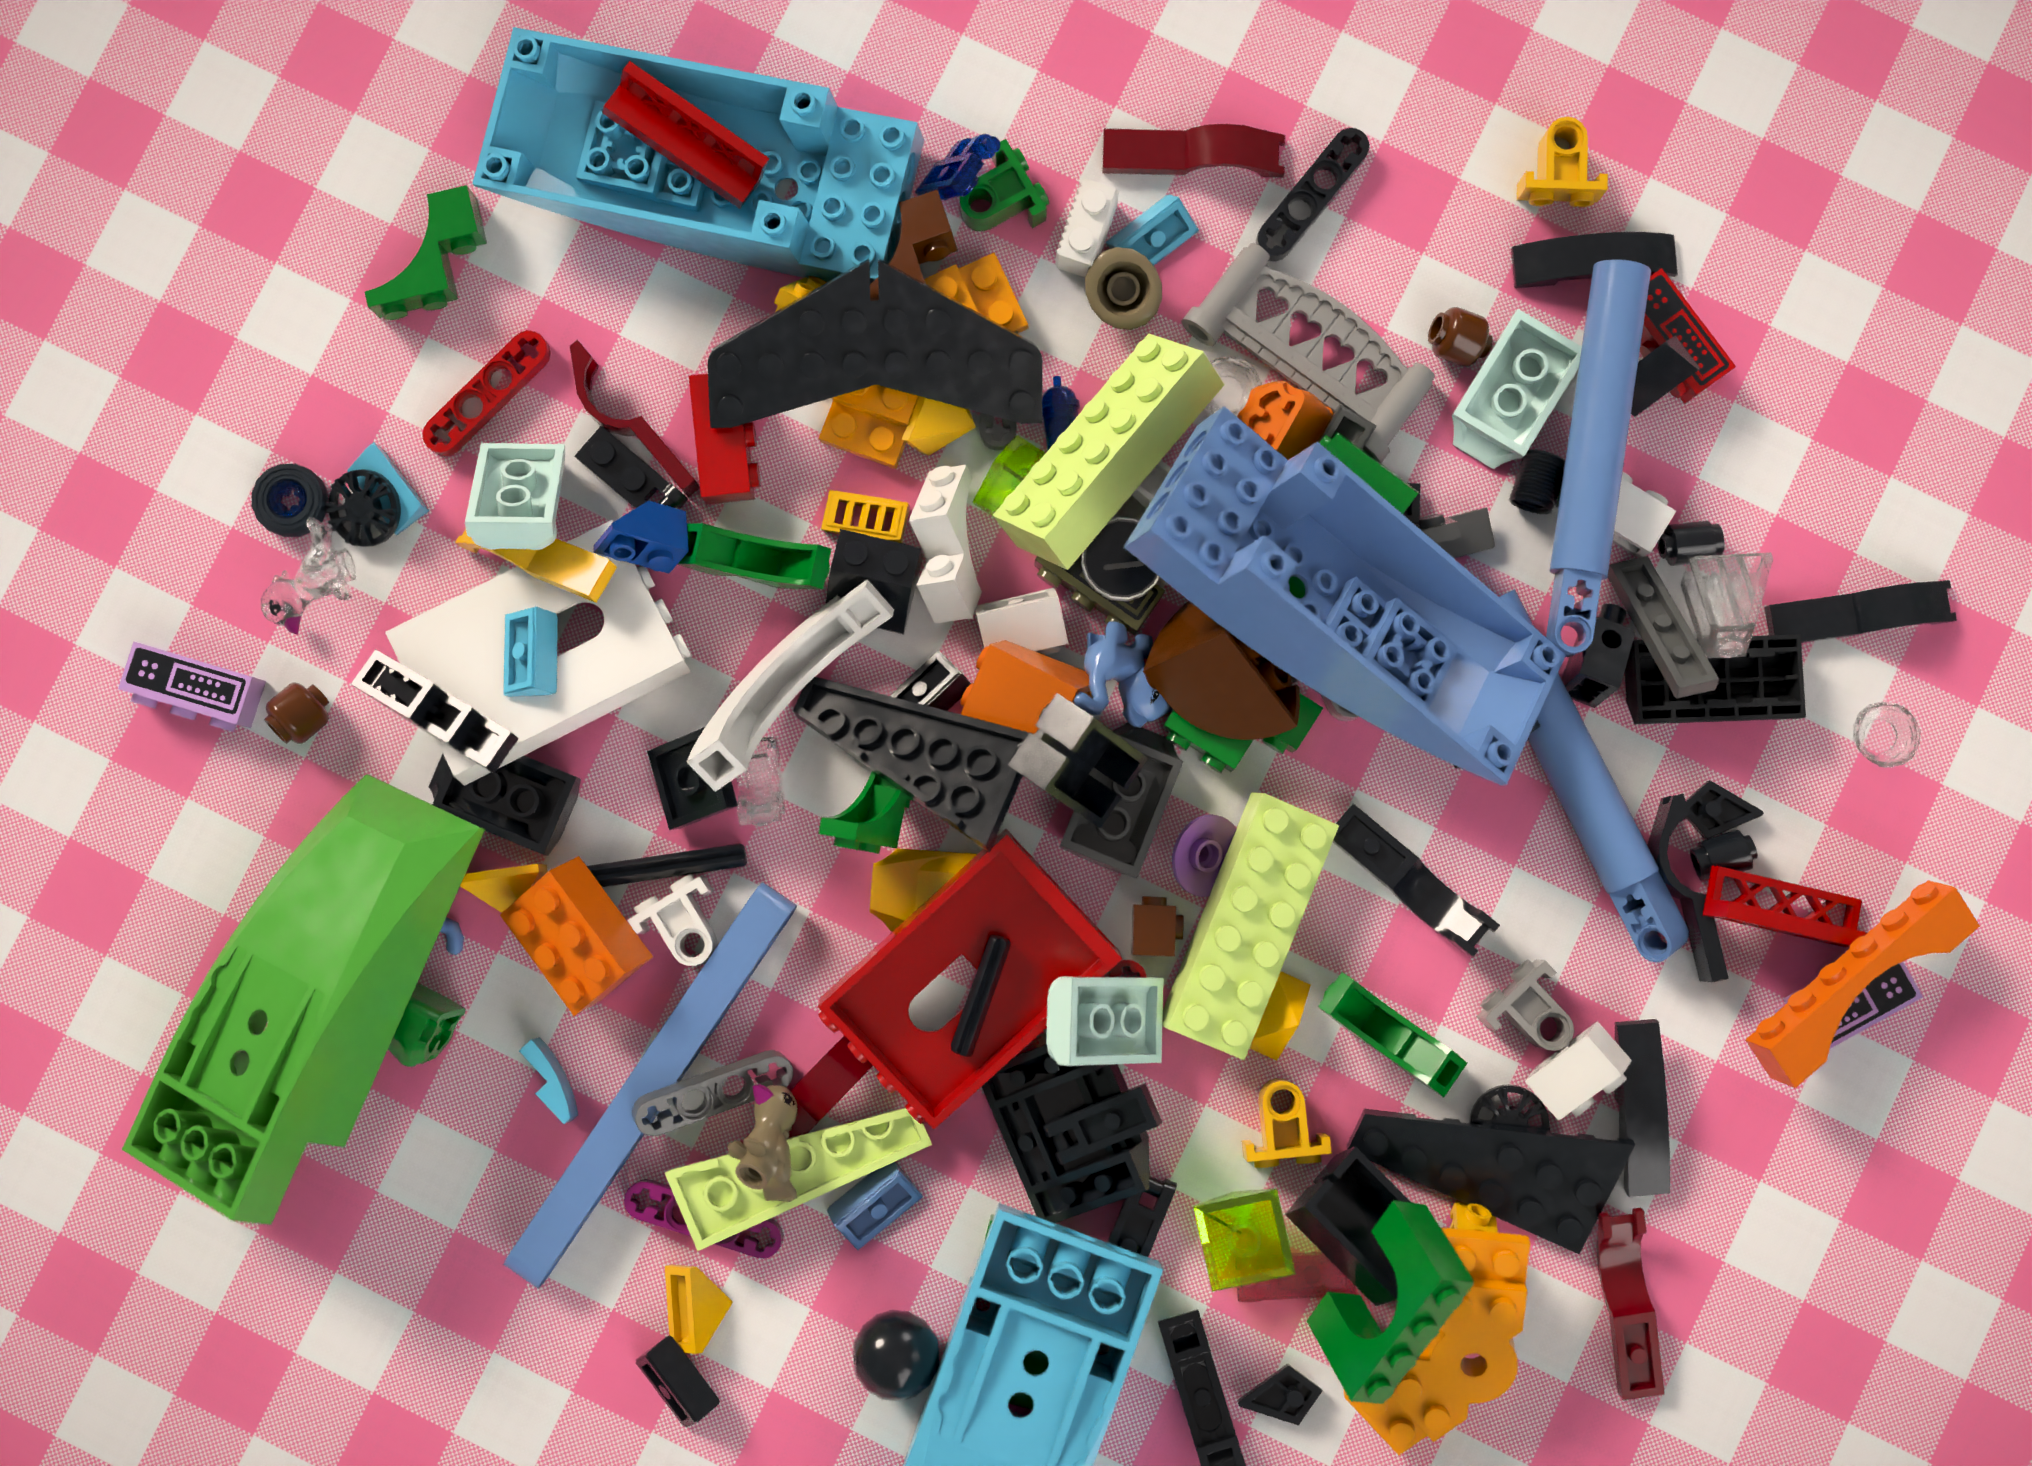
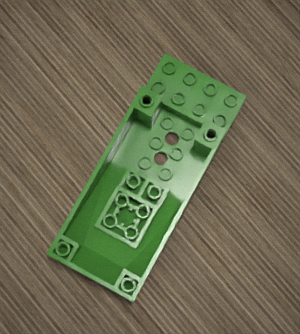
M366 774L341 798L294 850L229 938L178 1026L122 1150L231 1221L271 1225L307 1143L345 1147L485 829Z

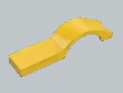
M465 529L462 536H459L455 541L458 546L473 553H477L479 548L491 552L521 568L534 578L597 603L617 569V566L609 559L557 538L549 546L540 550H490L476 545L472 538L467 536Z

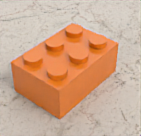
M579 856L549 870L500 914L506 925L573 1016L603 1000L653 958V955Z

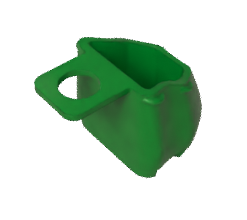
M417 982L388 1050L401 1064L407 1067L424 1064L436 1058L453 1037L458 1021L465 1014V1008Z

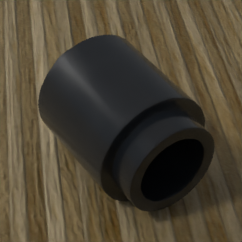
M1707 520L1668 525L1658 540L1659 554L1662 559L1666 558L1670 566L1710 562L1714 557L1723 554L1725 546L1721 526L1718 523L1711 524Z
M1739 830L1698 842V847L1690 849V858L1694 870L1701 881L1710 878L1712 866H1721L1744 872L1752 869L1753 860L1758 858L1755 844L1750 835L1743 836Z

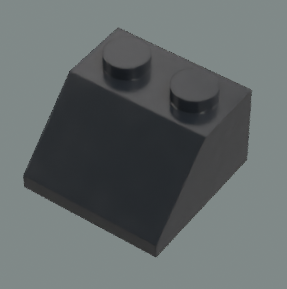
M840 529L830 568L826 603L837 595L842 598L868 579L894 609L893 617L877 628L904 635L923 560L922 549Z

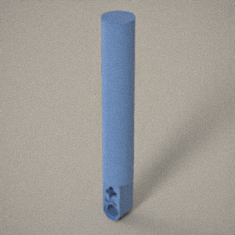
M1603 260L1593 265L1549 570L1552 574H1555L1546 638L1565 653V657H1571L1584 651L1592 643L1601 580L1608 578L1651 269L1648 266L1629 260ZM1576 587L1578 595L1583 596V599L1575 603V597L1568 594V590ZM1563 626H1570L1577 632L1578 643L1575 647L1568 646L1562 641L1561 629Z
M1515 589L1499 596L1534 627ZM1558 673L1537 717L1541 727L1530 733L1528 741L1637 950L1645 959L1651 962H1662L1686 944L1689 937L1688 927L1658 871L1659 867ZM1658 932L1665 937L1667 943L1660 939Z

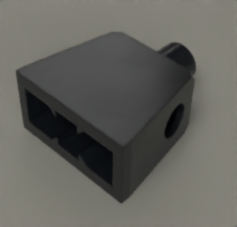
M1603 604L1599 617H1596L1592 643L1584 651L1569 657L1561 679L1572 700L1595 708L1620 688L1635 632L1632 629L1622 626L1627 613L1624 608L1615 604ZM1578 636L1573 647H1575L1578 643Z

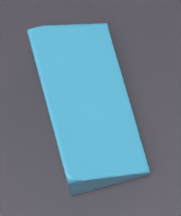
M1169 194L1106 241V244L1110 249L1115 247L1133 249L1146 256L1154 266L1199 230L1180 198Z
M375 442L369 445L347 470L350 472L366 469L378 472L386 477L394 486L401 507L400 520L394 532L395 535L400 534L430 511L382 447ZM359 476L357 477L359 487L363 490L366 477ZM378 482L372 490V493H374L380 486ZM388 495L381 497L379 500L382 509H391ZM382 516L386 523L389 524L390 519Z
M532 607L505 615L504 696H539L556 693L558 617L556 613L539 607Z

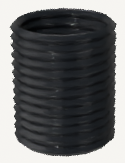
M1535 449L1528 450L1521 461L1518 475L1510 494V503L1517 508L1531 513L1544 515L1552 513L1555 500L1557 499L1556 496L1563 480L1565 460L1550 452Z

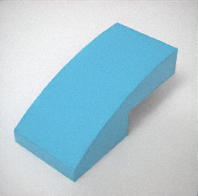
M540 1037L531 1039L519 1052L547 1081L535 1094L563 1124H566L578 1116L572 1087L562 1066L546 1043Z

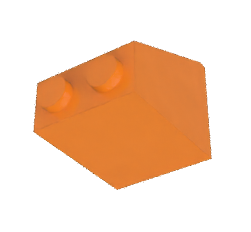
M1007 640L992 643L986 646L978 657L976 668L979 671L974 683H971L963 693L960 702L963 710L960 715L1035 734L1039 729L1035 724L1039 720L1042 710L1051 703L1057 693L1073 704L1076 694L1080 692L1092 698L1089 688V676L1082 669Z

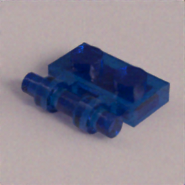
M981 134L973 138L958 140L950 149L945 159L939 160L934 164L915 193L919 196L938 189L941 200L966 196L973 190L979 180L976 175L985 164L981 160L989 159L999 151V139L989 134Z

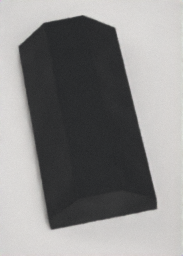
M1801 634L1696 638L1716 672L1719 681L1716 690L1681 698H1675L1644 641L1633 640L1625 668L1626 703L1634 725L1801 719L1806 717Z

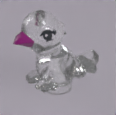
M311 517L306 521L307 529L311 535L310 551L301 562L295 578L289 579V574L286 570H283L281 577L275 575L272 583L263 592L260 600L261 611L267 620L276 625L285 626L290 633L297 635L301 616L310 602L331 594L339 600L347 601L351 598L350 587L347 582L356 579V569L349 551L346 548L336 550L332 546L331 541L332 529L316 518Z

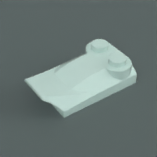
M1517 309L1452 414L1454 425L1453 445L1492 469L1511 460L1523 458L1578 370L1582 346L1522 310Z
M481 443L465 518L467 536L471 537L476 545L490 550H540L555 541L557 537L556 517L566 453L565 444Z
M1068 976L1057 978L1049 989L1047 1002L1046 1042L1050 1057L1058 1065L1067 1066L1162 1063L1163 978Z

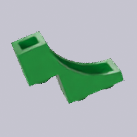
M467 185L427 194L429 205L428 226L416 256L394 279L375 289L365 291L368 308L379 318L397 320L406 317L408 311L420 308L427 311L439 310L448 305L447 302L458 300L448 253L452 252L456 255L469 254L477 249L476 246L487 244L477 198Z
M704 523L687 524L689 551L677 564L714 576H737L775 588L823 589L830 571L829 559L831 548L818 544H801L766 539Z
M1300 693V712L1297 727L1272 737L1263 738L1262 742L1278 753L1283 754L1285 750L1293 753L1304 740L1323 707ZM1175 711L1171 712L1162 726V729L1168 732L1165 738L1184 751H1187L1189 746L1203 754L1200 761L1218 773H1222L1224 768L1230 772L1235 770L1253 740L1231 739L1211 734L1192 725Z
M872 771L860 795L845 811L832 817H821L818 834L835 837L833 846L877 854H880L881 846L897 849L904 810L910 807L911 801L915 800Z
M1341 972L1335 982L1329 985L1324 993L1323 1000L1318 1005V1008L1352 1035L1390 1059L1407 1074L1442 1097L1446 1096L1467 1065V1062L1451 1048L1397 1013L1343 972Z

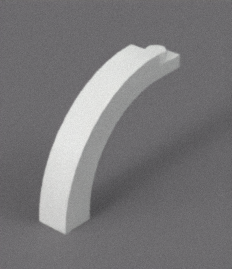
M868 579L842 598L838 595L785 637L741 681L708 722L691 750L687 763L715 792L747 770L756 747L769 727L816 675L844 651L893 617L894 609Z

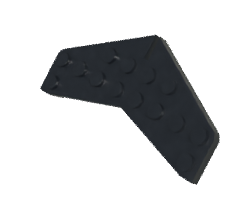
M868 258L713 348L708 358L710 428H732L873 385L884 386L1021 424L1042 423V355L1038 347L1028 339L879 258V298H870V260Z

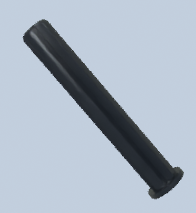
M733 844L596 864L587 867L602 887L744 867L747 864V855L744 845Z

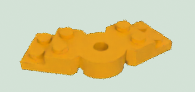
M995 252L959 269L955 264L925 278L928 286L1013 332L1018 331L1020 333L1029 329L1027 320ZM873 385L833 397L832 405L818 439L821 443L897 469L906 445L902 437L919 396L880 385Z
M1440 1227L1474 1280V1285L1463 1298L1461 1305L1452 1312L1440 1328L1439 1334L1431 1340L1418 1357L1415 1366L1406 1373L1394 1389L1393 1395L1384 1404L1350 1401L1344 1390V1398L1398 1455H1401L1427 1436L1435 1442L1467 1420L1469 1403L1476 1404L1492 1401L1503 1395L1513 1384L1518 1371V1359L1513 1337L1523 1331L1528 1293L1526 1287L1530 1252L1528 1235ZM1469 1354H1479V1356L1475 1358L1465 1357Z

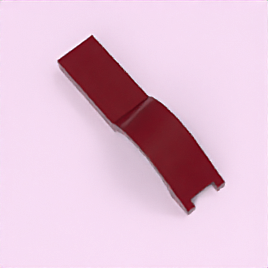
M1209 124L1193 127L1188 130L1104 129L1102 173L1186 175L1190 171L1201 168L1224 166L1249 169L1258 173L1261 177L1283 178L1285 167L1279 165V146H1284L1285 135L1236 124Z
M578 340L570 345L576 391L587 413L609 432L625 437L637 436L689 498L700 489L699 484L642 416L630 420L612 419L595 408L591 391L593 377L599 365Z
M845 1036L791 1090L797 1101V1117L792 1125V1130L789 1131V1138L809 1133L872 1068L873 1065L869 1061L862 1063L852 1054L847 1046L850 1041Z
M1642 1208L1632 1209V1214L1610 1217L1608 1212L1599 1213L1598 1270L1605 1303L1609 1312L1617 1389L1622 1400L1665 1394L1656 1312L1646 1288L1642 1269L1641 1240L1643 1234L1647 1233L1645 1214Z

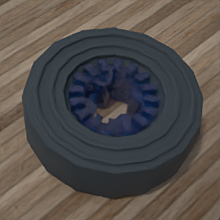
M279 464L267 469L257 479L252 490L251 506L257 520L268 531L283 537H301L314 531L323 522L326 515L325 509H327V506H325V502L328 501V493L323 481L312 470L298 464ZM294 490V495L300 501H298L299 505H292L289 511L287 506L281 503L283 496L289 497L291 491Z

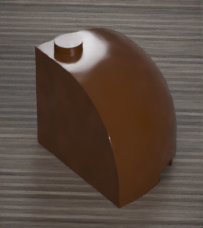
M1190 601L1185 603L1172 616L1158 634L1149 653L1143 673L1149 685L1157 690L1171 708L1186 721L1211 734L1240 740L1268 738L1297 727L1300 712V689L1296 684L1292 686L1290 674L1240 641Z

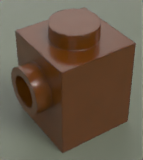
M1142 896V905H1132L1131 955L1175 957V940L1183 939L1184 917L1183 915L1176 914V906H1167V897Z

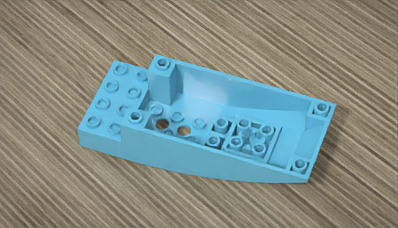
M513 27L472 184L475 187L544 210L638 238L710 257L803 278L814 276L828 282L869 258L871 284L878 277V258L889 264L896 252L902 225L899 202L908 200L911 197L924 145V138L917 122L838 107L830 89L827 87ZM629 61L770 158L762 180L741 209L602 114L603 106L620 85L622 71ZM784 179H792L798 185L797 194L790 200L779 199L776 195V187Z
M998 1203L973 1276H970L903 1466H1093L1163 1273L1161 1263ZM980 1298L990 1302L989 1309L979 1310L976 1307V1301ZM1100 1343L1109 1346L1107 1353H1097ZM1039 1350L1048 1357L1049 1365L1044 1373L1031 1375L1025 1370L1023 1359L1030 1351ZM1024 1392L1033 1399L1034 1407L1029 1415L1016 1417L1010 1412L1008 1401L1015 1393Z

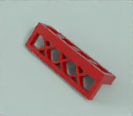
M631 61L628 62L622 71L620 85L603 106L602 114L739 209H741L763 178L770 158Z
M1721 866L1711 867L1703 910L1704 916L1844 948H1849L1853 941L1867 934V932L1857 930L1862 905L1861 899ZM1724 877L1733 879L1741 892V895L1733 901L1720 900ZM1747 883H1751L1754 885L1749 888ZM1765 887L1771 890L1777 901L1769 909L1761 908L1755 898V895ZM1783 891L1790 893L1787 896H1785ZM1802 895L1806 897L1813 910L1804 918L1798 917L1790 905ZM1837 904L1846 905L1842 927L1833 925L1826 913Z

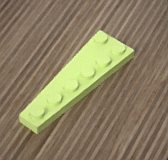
M906 1108L788 1138L786 1141L789 1145L791 1159V1177L789 1180L797 1192V1198L791 1202L766 1201L763 1189H752L744 1185L738 1179L735 1171L740 1160L732 1158L728 1154L666 1171L665 1175L696 1249L700 1251L931 1146L932 1143L924 1124L918 1123Z

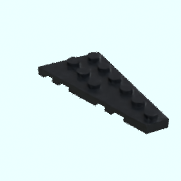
M814 677L803 688L793 709L798 719L990 853L1023 776L1008 766L1013 758L1017 746L1026 739L1029 732Z
M1364 1109L1347 1143V1150L1356 1146L1370 1161L1468 1205L1471 1203L1482 1205L1491 1212L1492 1216L1580 1254L1599 1218V1213L1602 1212L1636 1145L1632 1139L1618 1138L1616 1141L1595 1138L1594 1135L1578 1133V1136L1551 1133L1550 1130L1484 1122L1482 1125L1461 1123L1459 1119L1443 1118V1120L1418 1118L1415 1114Z

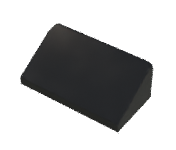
M1676 335L1638 362L1631 415L1634 417L1701 369Z
M938 650L890 696L948 711L962 698L964 691L971 683Z
M665 1337L635 1360L637 1366L683 1427L687 1428L698 1423L719 1404L720 1401L717 1395L673 1337Z

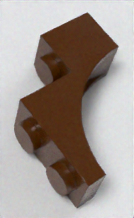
M938 189L899 202L902 220L901 235L896 252L889 263L925 284L920 264L928 261H940L949 254L958 251ZM878 277L870 284V298H879Z

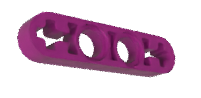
M644 1179L637 1181L628 1188L624 1197V1205L630 1216L691 1236L687 1225L679 1223L673 1216V1207L677 1201L669 1185ZM646 1188L650 1190L649 1197L659 1202L665 1200V1194L670 1195L671 1199L664 1209V1218L657 1215L662 1207L648 1205L645 1210L639 1209L640 1201L634 1199V1194H640ZM770 1218L747 1230L760 1233L763 1227H767L770 1229L769 1236L775 1239V1244L768 1243L764 1249L758 1247L759 1240L748 1235L744 1238V1244L737 1242L738 1237L742 1233L741 1231L715 1243V1245L755 1258L765 1259L777 1253L783 1243L784 1234L779 1223Z

